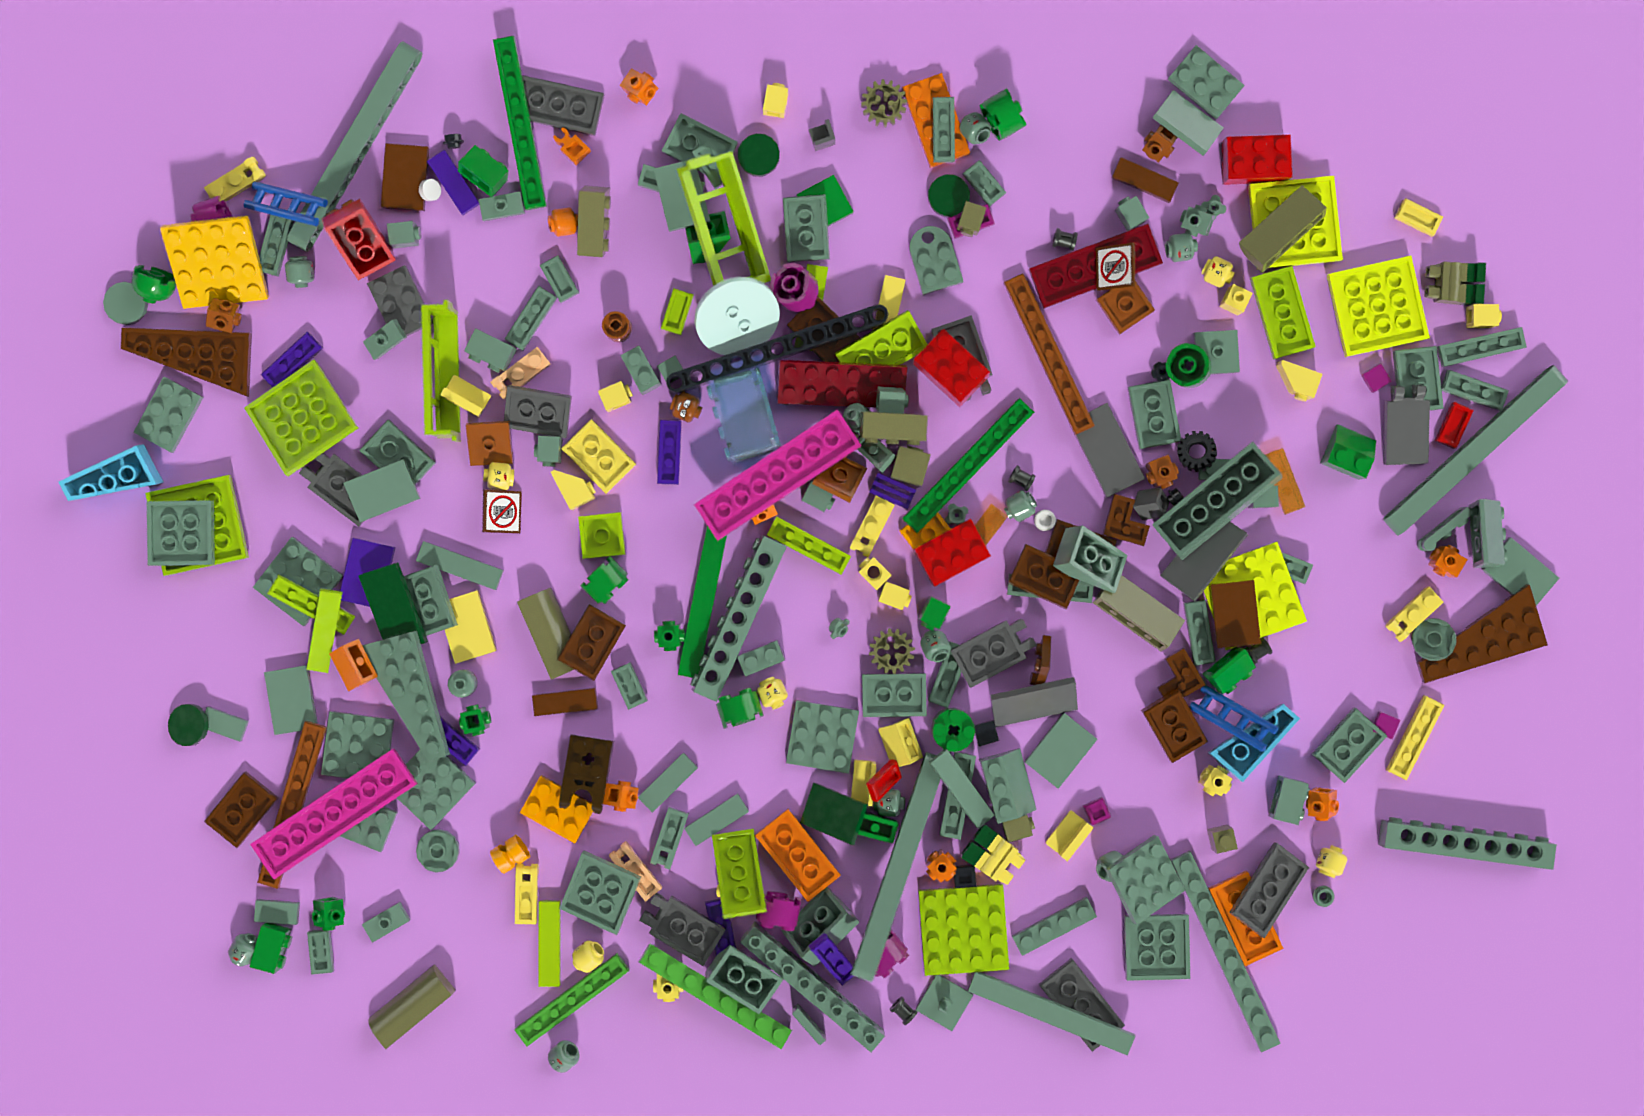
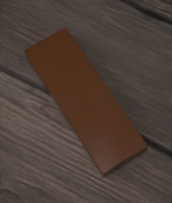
M1122 157L1119 159L1112 175L1113 179L1167 203L1171 202L1179 184L1175 180Z
M596 688L532 695L534 716L598 709Z

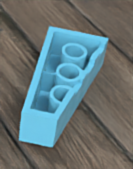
M142 444L84 469L58 483L67 500L72 501L164 482L145 445Z
M1284 704L1278 705L1261 716L1279 727L1275 735L1268 731L1262 740L1267 745L1264 752L1233 735L1207 753L1235 778L1243 782L1299 721L1300 718ZM1252 722L1243 731L1255 737L1261 727Z

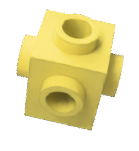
M1209 765L1200 774L1198 783L1203 785L1204 788L1202 790L1214 797L1216 793L1222 797L1223 793L1226 794L1230 790L1232 778L1227 775L1229 771L1218 765L1215 768ZM1220 778L1218 783L1215 785V780Z
M658 974L657 979L653 980V992L657 993V999H663V1002H673L675 999H679L680 992H684L683 989Z

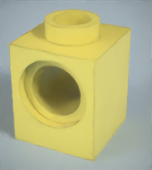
M780 83L767 84L763 115L784 118L789 94L788 88H785V85Z
M1233 284L1228 287L1219 307L1238 316L1245 311L1253 293Z
M1473 304L1466 307V328H1493L1499 326L1502 319L1499 304Z
M622 381L598 391L607 412L631 403L630 397L633 396L629 385H624Z
M867 557L859 565L861 568L859 573L876 590L892 576L874 557L871 560ZM876 566L879 569L878 577L870 578L867 574L868 568Z
M885 582L878 601L903 610L904 606L908 608L912 595H909L910 590Z

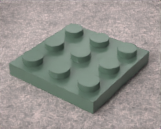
M148 501V566L215 565L214 501Z
M291 537L252 588L299 624L306 626L311 617L267 594L278 574L318 596L321 588L333 590L344 575L297 539Z
M796 700L786 763L849 773L859 710Z
M330 711L321 775L350 778L389 752L394 719Z
M420 749L406 764L418 784L397 797V799L432 830L476 782L448 756L427 760Z
M1153 835L1118 859L1114 864L1105 868L1132 923L1136 925L1185 891L1159 837Z
M584 850L581 853L559 909L617 935L635 895L641 876Z
M1188 914L1150 915L1137 925L1132 923L1129 915H1124L1125 978L1127 981L1191 979Z

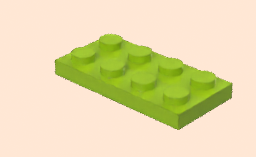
M1293 266L1251 277V285L1273 360L1315 348V342Z
M907 310L839 350L835 355L839 362L901 365L918 355L928 344L911 313Z
M754 828L712 835L724 919L767 912Z

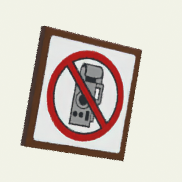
M1135 243L1096 248L1097 291L1135 286Z
M483 489L482 532L521 534L522 491Z

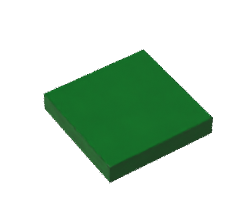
M834 175L796 194L797 197L826 195L828 227L854 213Z

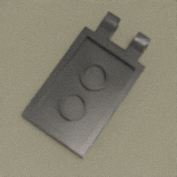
M972 315L931 329L933 337L942 329L946 330L990 371L989 377L993 375ZM988 379L980 386L982 396L992 391Z
M1400 385L1391 386V401H1385L1384 464H1427L1429 462L1430 400L1424 399L1426 386L1412 385V398H1403L1405 387Z
M323 452L315 458L322 464L316 473L309 467H303L299 474L311 482L307 487L360 527L363 522H359L343 483L362 476V474L336 454L329 458Z
M1019 619L1011 625L1005 620L951 649L950 652L970 688L1026 659L1024 652L1037 646L1033 638L1030 637L1021 642L1016 632L1027 627L1023 619Z
M656 893L650 903L660 908L658 913L654 916L645 910L639 921L652 928L649 934L701 966H704L726 928L675 897L671 896L668 901L661 894Z

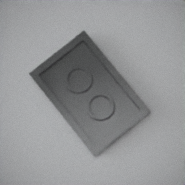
M406 265L367 283L386 324L396 319L406 336L422 329L421 305H425Z
M509 385L506 394L504 421H509L510 429L566 438L568 435L572 396Z

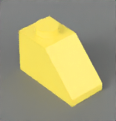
M1285 360L1277 362V370L1288 392L1295 395V399L1306 402L1315 397L1323 375L1322 373Z
M556 470L551 471L570 510H574L595 499L593 494L596 491L590 481L586 482L585 479Z

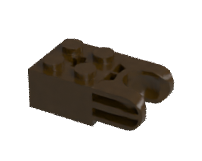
M570 734L559 799L560 808L566 809L569 807L574 793L583 789L588 791L592 797V811L595 814H601L614 741ZM592 753L591 757H594V762L586 765L584 756Z

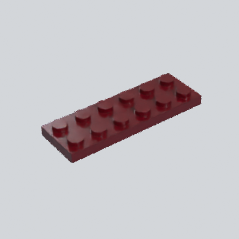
M1149 224L1029 268V273L1043 309L1097 289L1096 248L1135 243V274L1163 264Z
M779 360L777 403L849 406L859 403L865 407L876 408L877 387L903 388L906 392L908 367L906 365Z

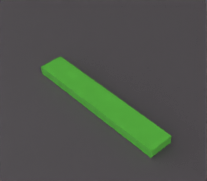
M616 953L514 1029L526 1047L629 972L630 969L619 954Z

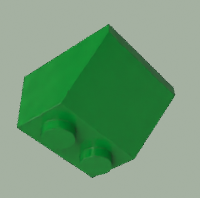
M1337 424L1320 464L1358 480L1366 479L1375 459L1376 440Z
M1234 647L1207 669L1203 675L1217 692L1229 694L1236 689L1237 686L1235 684L1241 679L1243 681L1248 679L1253 674L1252 670L1256 666L1244 648Z

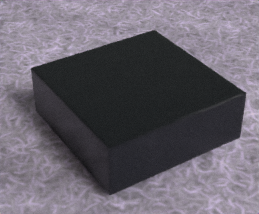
M994 720L974 725L979 747L999 741Z
M956 866L957 869L954 871L956 873L954 875L955 888L976 887L975 866Z

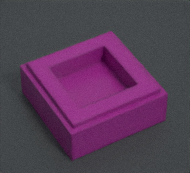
M1381 363L1361 375L1372 393L1392 382Z
M1379 711L1374 724L1387 735V738L1393 740L1400 720Z
M1102 797L1083 805L1092 826L1111 818Z

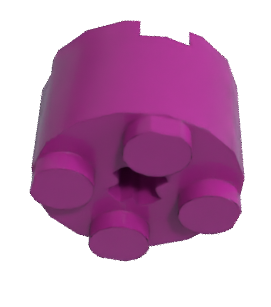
M219 195L194 204L192 206L193 213L190 214L192 222L231 218L233 216L224 200L219 201Z
M784 264L777 274L774 273L770 281V290L773 292L776 300L788 310L799 312L811 309L814 306L819 292L818 281L800 264Z
M767 891V895L764 894L767 912L756 913L755 919L761 922V926L765 928H773L775 925L781 926V929L786 931H794V927L797 926L801 899L795 897L793 900L789 899L786 893Z
M890 929L875 974L876 977L882 976L885 978L893 972L892 967L898 962L901 964L909 956L907 953L908 948L892 929Z

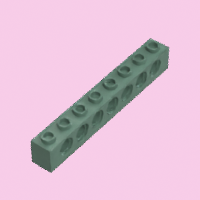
M763 535L760 536V539H755L752 545L754 552L751 558L747 557L743 565L745 572L742 577H738L734 588L736 592L733 597H729L726 603L727 612L725 616L721 615L716 627L719 629L716 636L712 635L709 640L708 647L710 649L708 654H704L700 660L699 666H701L699 674H694L690 685L693 686L691 690L694 693L717 702L787 546ZM766 553L768 555V562L765 565H760L758 557ZM753 573H758L760 576L757 584L750 583L749 578ZM749 592L751 600L743 604L741 602V595ZM735 612H741L742 620L738 623L732 621V615ZM727 631H732L734 635L730 642H724L723 635ZM717 651H724V659L720 662L715 661V653ZM714 670L716 672L715 679L707 681L705 678L706 673Z
M1389 817V821L1381 820L1378 845L1389 849L1550 870L1554 869L1557 844L1549 842V838L1536 836L1534 840L1528 839V835L1515 833L1514 837L1507 836V833L1502 831H1494L1493 834H1488L1486 830L1473 828V831H1465V827L1452 825V829L1444 828V824L1431 823V826L1423 825L1422 821L1410 820V823H1404L1402 819ZM1407 829V837L1401 839V832ZM1428 832L1429 838L1423 842L1422 835ZM1449 835L1450 840L1444 845L1443 838ZM1470 838V845L1464 847V841ZM1490 840L1491 847L1488 850H1486L1485 844L1487 841ZM1511 843L1512 850L1507 853L1506 847ZM1530 846H1532L1533 852L1532 854L1528 855L1527 850Z
M754 922L741 937L740 943L868 1051L872 1053L885 1037L884 1029L758 923Z

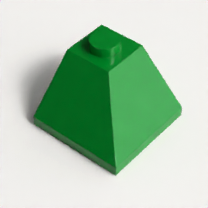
M725 211L709 214L710 222L706 223L716 254L720 253L731 238ZM695 226L685 228L693 264L706 263Z

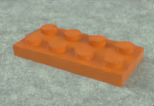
M940 73L902 87V91H905L904 97L907 100L911 117L930 168L944 164L933 163V97H950L943 74ZM954 108L955 159L969 155L970 150L965 137L960 132V122Z
M789 808L755 834L759 842L807 902L841 876Z
M1243 871L1208 888L1244 966H1248L1284 949L1273 926L1266 937L1263 938L1229 913L1251 879L1248 871Z

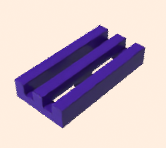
M877 473L869 492L908 510L916 490ZM879 479L910 492V495L908 496L879 483ZM876 486L906 499V504L876 491Z

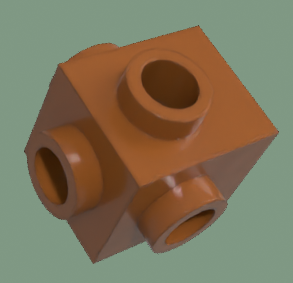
M1160 125L1155 133L1151 130L1144 139L1146 145L1142 151L1150 159L1156 160L1159 163L1163 157L1168 158L1175 148L1172 145L1178 137Z
M213 298L207 309L206 327L232 333L234 327L239 326L242 314L239 313V304Z
M1169 455L1148 462L1145 465L1148 471L1146 473L1147 480L1150 485L1153 484L1154 488L1161 486L1163 490L1173 486V481L1178 479V468L1175 462H1171Z

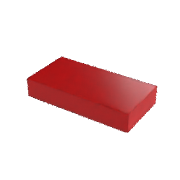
M1452 402L1435 441L1452 449H1457L1474 410L1457 402Z
M890 759L866 783L872 801L878 802L902 778L897 760Z

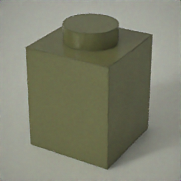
M966 201L957 230H960L962 235L968 237L977 236L987 207Z
M1027 814L1017 819L1002 822L1008 842L1033 836L1034 822L1032 817H1028Z
M1229 825L1207 829L1211 850L1219 854L1238 849L1234 830Z

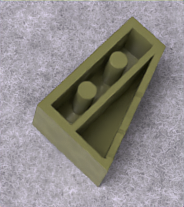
M584 186L579 190L578 256L603 257L605 252L609 251V239H607V230L609 231L610 229L608 213L611 207L609 187Z
M861 412L859 438H865V442L878 443V439H886L888 444H899V440H907V445H920V441H926L928 415Z

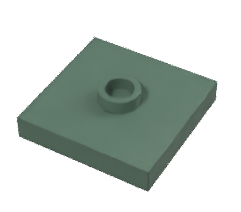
M1237 330L1194 333V344L1201 347L1211 360L1210 374L1240 372Z

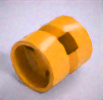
M516 834L506 840L505 845L500 844L490 850L493 862L503 874L513 869L515 863L521 864L530 858V853L525 843Z

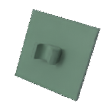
M935 975L916 1010L953 1031L973 994L943 976Z

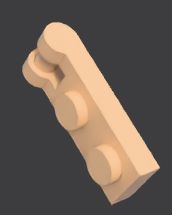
M536 347L501 375L495 377L490 383L494 388L497 387L500 391L499 395L504 400L507 394V387L503 383L504 381L509 379L513 386L522 387L550 366L551 363L541 350Z
M625 841L620 845L621 848L611 852L609 857L615 865L641 876L636 891L646 902L661 890L663 886ZM624 855L630 858L626 863L621 859Z

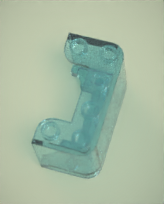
M759 367L709 381L710 385L706 386L709 398L714 400L716 404L712 409L715 419L719 418L722 427H718L721 440L725 439L727 443L724 452L728 462L732 461L733 465L768 456L781 447Z

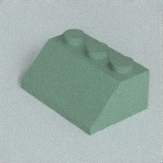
M1479 499L1469 505V509L1473 513L1470 516L1473 568L1500 567L1505 565V561H1507V550L1504 549L1503 540L1506 539V530L1502 528L1504 508L1501 507L1500 501Z
M1020 748L979 759L994 817L998 824L1020 818L1036 810Z
M826 887L799 912L797 926L794 927V931L783 929L781 931L800 957L815 967L820 960L808 946L823 933H826L833 943L837 945L859 923V920Z
M731 945L720 952L705 971L706 982L758 1014L761 1013L783 981L782 977Z

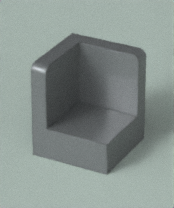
M829 119L825 120V124L808 130L815 151L835 145L836 139Z
M1161 487L1140 490L1137 492L1133 507L1142 520L1161 518L1167 512L1169 500Z

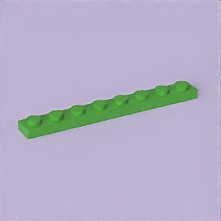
M650 943L638 961L643 966L779 1049L783 1048L792 1032L791 1029L763 1012L760 1014L756 1013L706 982V977Z

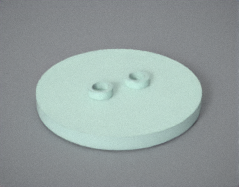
M736 277L714 285L703 295L695 312V328L701 341L707 348L718 354L728 355L768 341L777 328L780 311L773 292L764 283L752 278Z

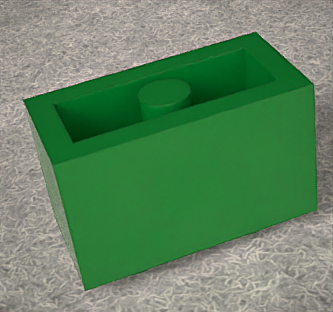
M476 145L462 157L458 164V172L491 198L508 181L509 170H507V167L502 162L494 160L485 149H480Z
M929 596L918 619L922 620L920 625L932 631L935 627L940 629L951 606Z
M865 812L858 835L893 844L898 821Z
M273 923L263 924L259 931L249 967L275 974L280 969H283L287 959L284 954L286 948L288 949L292 942V936H290L292 929Z

